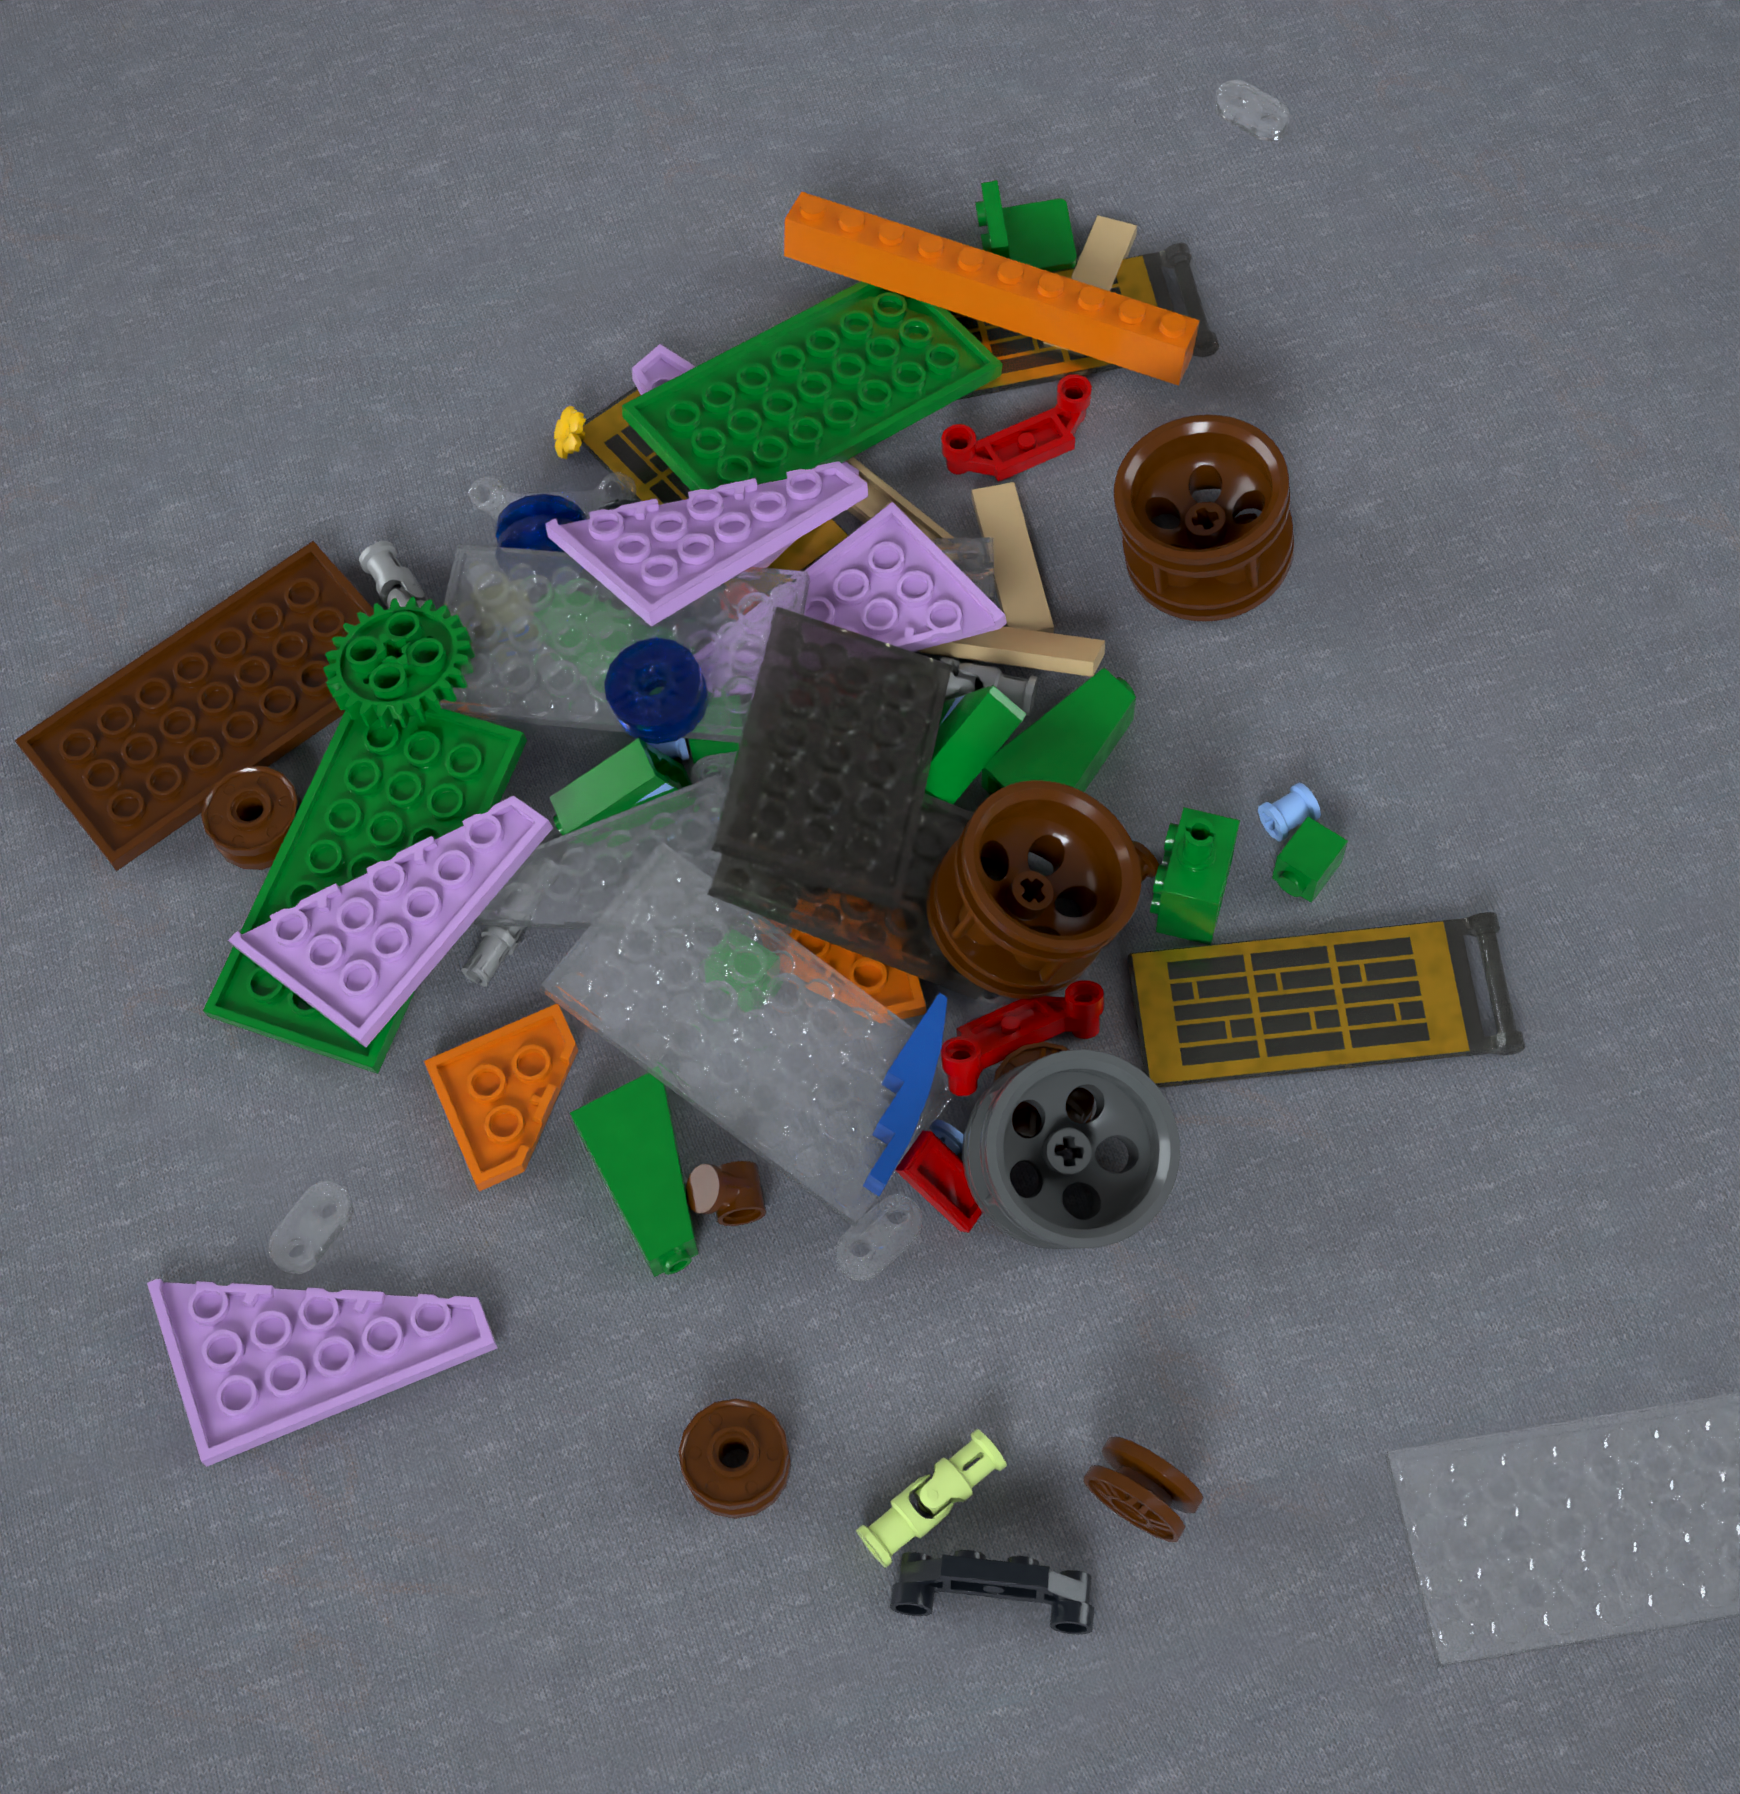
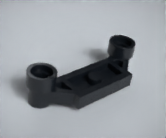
M958 1550L954 1552V1556L942 1554V1558L936 1559L923 1553L907 1552L901 1555L898 1583L892 1586L890 1609L909 1616H927L932 1614L934 1593L948 1592L1051 1605L1050 1627L1055 1631L1066 1634L1082 1635L1091 1633L1094 1620V1607L1089 1604L1091 1590L1090 1574L1076 1570H1066L1059 1574L1050 1570V1566H1041L1038 1560L1026 1556H1012L1006 1562L988 1560L983 1553L973 1550Z

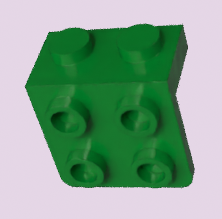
M998 181L981 183L983 201L975 202L978 226L987 227V233L980 234L982 250L1049 272L1070 269L1076 266L1077 255L1067 202L1064 199L1058 198L1002 208Z

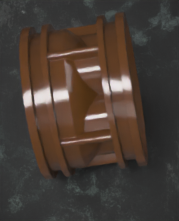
M1194 415L1170 421L1153 429L1128 451L1116 474L1114 502L1119 527L1123 535V551L1129 577L1138 593L1148 603L1170 616L1190 621L1205 622L1224 620L1246 613L1262 604L1274 594L1290 570L1294 555V534L1292 516L1289 510L1290 487L1287 465L1280 449L1267 434L1240 419L1222 415ZM1207 489L1221 490L1215 502L1198 503L1192 497L1195 491ZM1254 508L1262 511L1250 523L1240 525L1234 522L1235 516L1242 510ZM1171 514L1180 520V524L1174 529H1163L1151 521L1159 515Z
M1031 780L1008 785L991 794L977 808L964 827L959 839L947 851L932 875L926 902L928 921L933 937L943 955L959 973L989 992L1017 999H1036L1056 994L1075 982L1096 959L1101 949L1110 943L1130 920L1138 904L1141 892L1142 877L1139 858L1124 826L1114 814L1090 795L1074 787L1052 781ZM1028 853H1034L1050 862L1053 866V873L1043 876L1038 872L1031 871L1028 865ZM980 857L990 858L1000 866L1002 870L1001 881H994L987 876L982 868ZM1058 898H1068L1075 901L1080 906L1083 916L1075 918L1060 914L1055 909V900Z

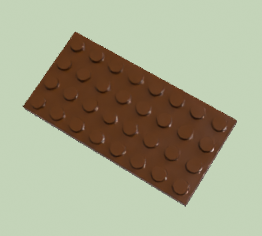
M312 541L14 741L112 867L118 871L202 813L204 798L214 783L226 774L246 766H270L344 714L345 710L341 711L326 684L328 678L323 667L330 664L325 654L328 651L337 650L332 641L333 637L347 636L343 627L345 623L357 626L360 623L357 613L362 612L370 617L374 615V609L318 545Z

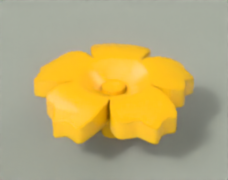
M568 406L563 410L555 426V449L558 457L567 459L568 453L579 452L582 445L581 440L585 438L583 424L586 419L584 418V413L577 412L574 406Z

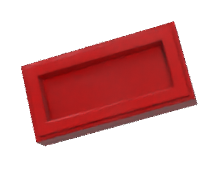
M922 1130L895 1171L961 1232L969 1233L983 1212L978 1207L968 1187L963 1161L932 1131Z

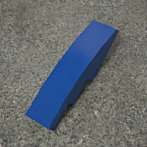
M940 992L887 1071L881 1084L896 1094L872 1134L887 1144V1147L863 1184V1187L879 1197L911 1141L930 1093L942 1047L948 997Z

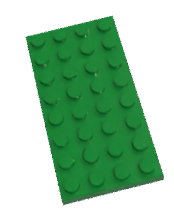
M860 281L623 404L622 417L691 491L700 489L710 490L720 485L756 478L757 485L787 479L786 472L808 470L818 465L838 461L843 463L1000 377L1003 364L946 309Z
M442 708L443 712L441 714L434 712L432 709L426 710V721L423 723L415 715L410 716L406 728L401 726L399 719H393L388 729L383 728L379 718L368 727L361 716L352 720L347 710H345L240 933H247L271 921L270 915L282 909L293 908L301 900L335 883L340 887L368 873L366 868L380 861L391 860L398 852L430 836L437 839L464 826L462 821L475 814L488 812L493 805L500 802L527 742L524 733ZM233 946L203 1012L209 1018L378 1074L415 991L371 1043L364 1047Z

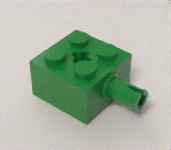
M1183 807L1179 824L1170 823L1164 845L1163 861L1158 866L1154 881V895L1150 908V913L1158 915L1157 933L1207 945L1212 944L1233 860L1240 820Z

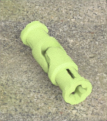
M979 1429L970 1434L972 1440L950 1459L943 1457L935 1463L932 1479H929L931 1477L930 1474L918 1478L890 1501L892 1507L868 1527L861 1525L856 1529L862 1542L885 1568L892 1563L891 1556L914 1537L921 1539L950 1513L954 1505L953 1503L966 1501L973 1495L972 1488L994 1469L1001 1471L1007 1466L996 1446ZM976 1458H980V1460H978V1461H977L974 1465H972L968 1470H966V1471L963 1470V1469L966 1468L970 1463H972ZM913 1492L918 1500L920 1509L929 1513L933 1517L932 1519L922 1517L913 1508L909 1500V1496Z

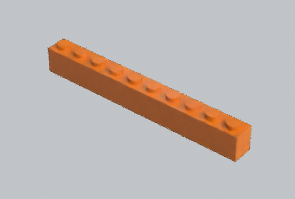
M802 191L785 217V257L1178 386L1191 361L1200 320Z

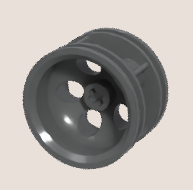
M1075 1049L1050 1054L1021 1065L993 1082L981 1095L970 1114L963 1138L962 1157L966 1181L975 1202L984 1215L1006 1235L1038 1248H1097L1115 1244L1131 1237L1149 1224L1160 1212L1171 1194L1176 1181L1180 1160V1140L1175 1117L1169 1103L1157 1085L1143 1071L1130 1062L1109 1053L1088 1049ZM1077 1087L1090 1091L1096 1101L1095 1115L1085 1124L1073 1122L1066 1113L1067 1097ZM1021 1102L1033 1105L1041 1117L1040 1129L1029 1139L1020 1137L1012 1126L1013 1112ZM1108 1137L1121 1140L1128 1150V1162L1119 1173L1106 1171L1096 1160L1098 1145ZM1064 1144V1148L1072 1149V1159L1063 1160V1157L1055 1156V1146ZM1019 1161L1029 1163L1038 1174V1187L1028 1198H1023L1016 1193L1009 1177L1012 1167ZM1071 1183L1084 1185L1088 1188L1093 1198V1206L1090 1213L1081 1220L1071 1216L1065 1210L1062 1203L1063 1191Z

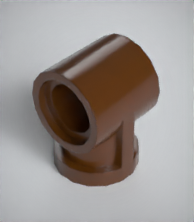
M735 1161L720 1166L700 1164L689 1175L686 1183V1198L688 1205L694 1212L699 1214H712L716 1212L717 1222L724 1226L745 1225L765 1216V1201L756 1163L751 1161Z

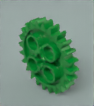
M411 597L405 607H400L397 599L393 598L390 609L383 610L376 603L374 604V615L370 617L365 613L358 612L357 615L360 623L357 626L345 623L343 627L347 636L333 637L332 641L337 650L328 651L325 654L330 664L323 667L328 678L326 684L341 711L346 709L352 720L361 716L368 727L379 718L384 729L389 728L393 719H399L401 726L406 728L409 717L414 715L423 723L426 721L425 711L428 709L441 714L443 711L439 702L443 699L455 702L457 698L453 688H466L468 686L464 674L473 673L474 669L470 659L475 657L471 646V638L466 627H463L460 617L457 614L451 616L446 605L436 610L431 599H428L420 608L415 597Z

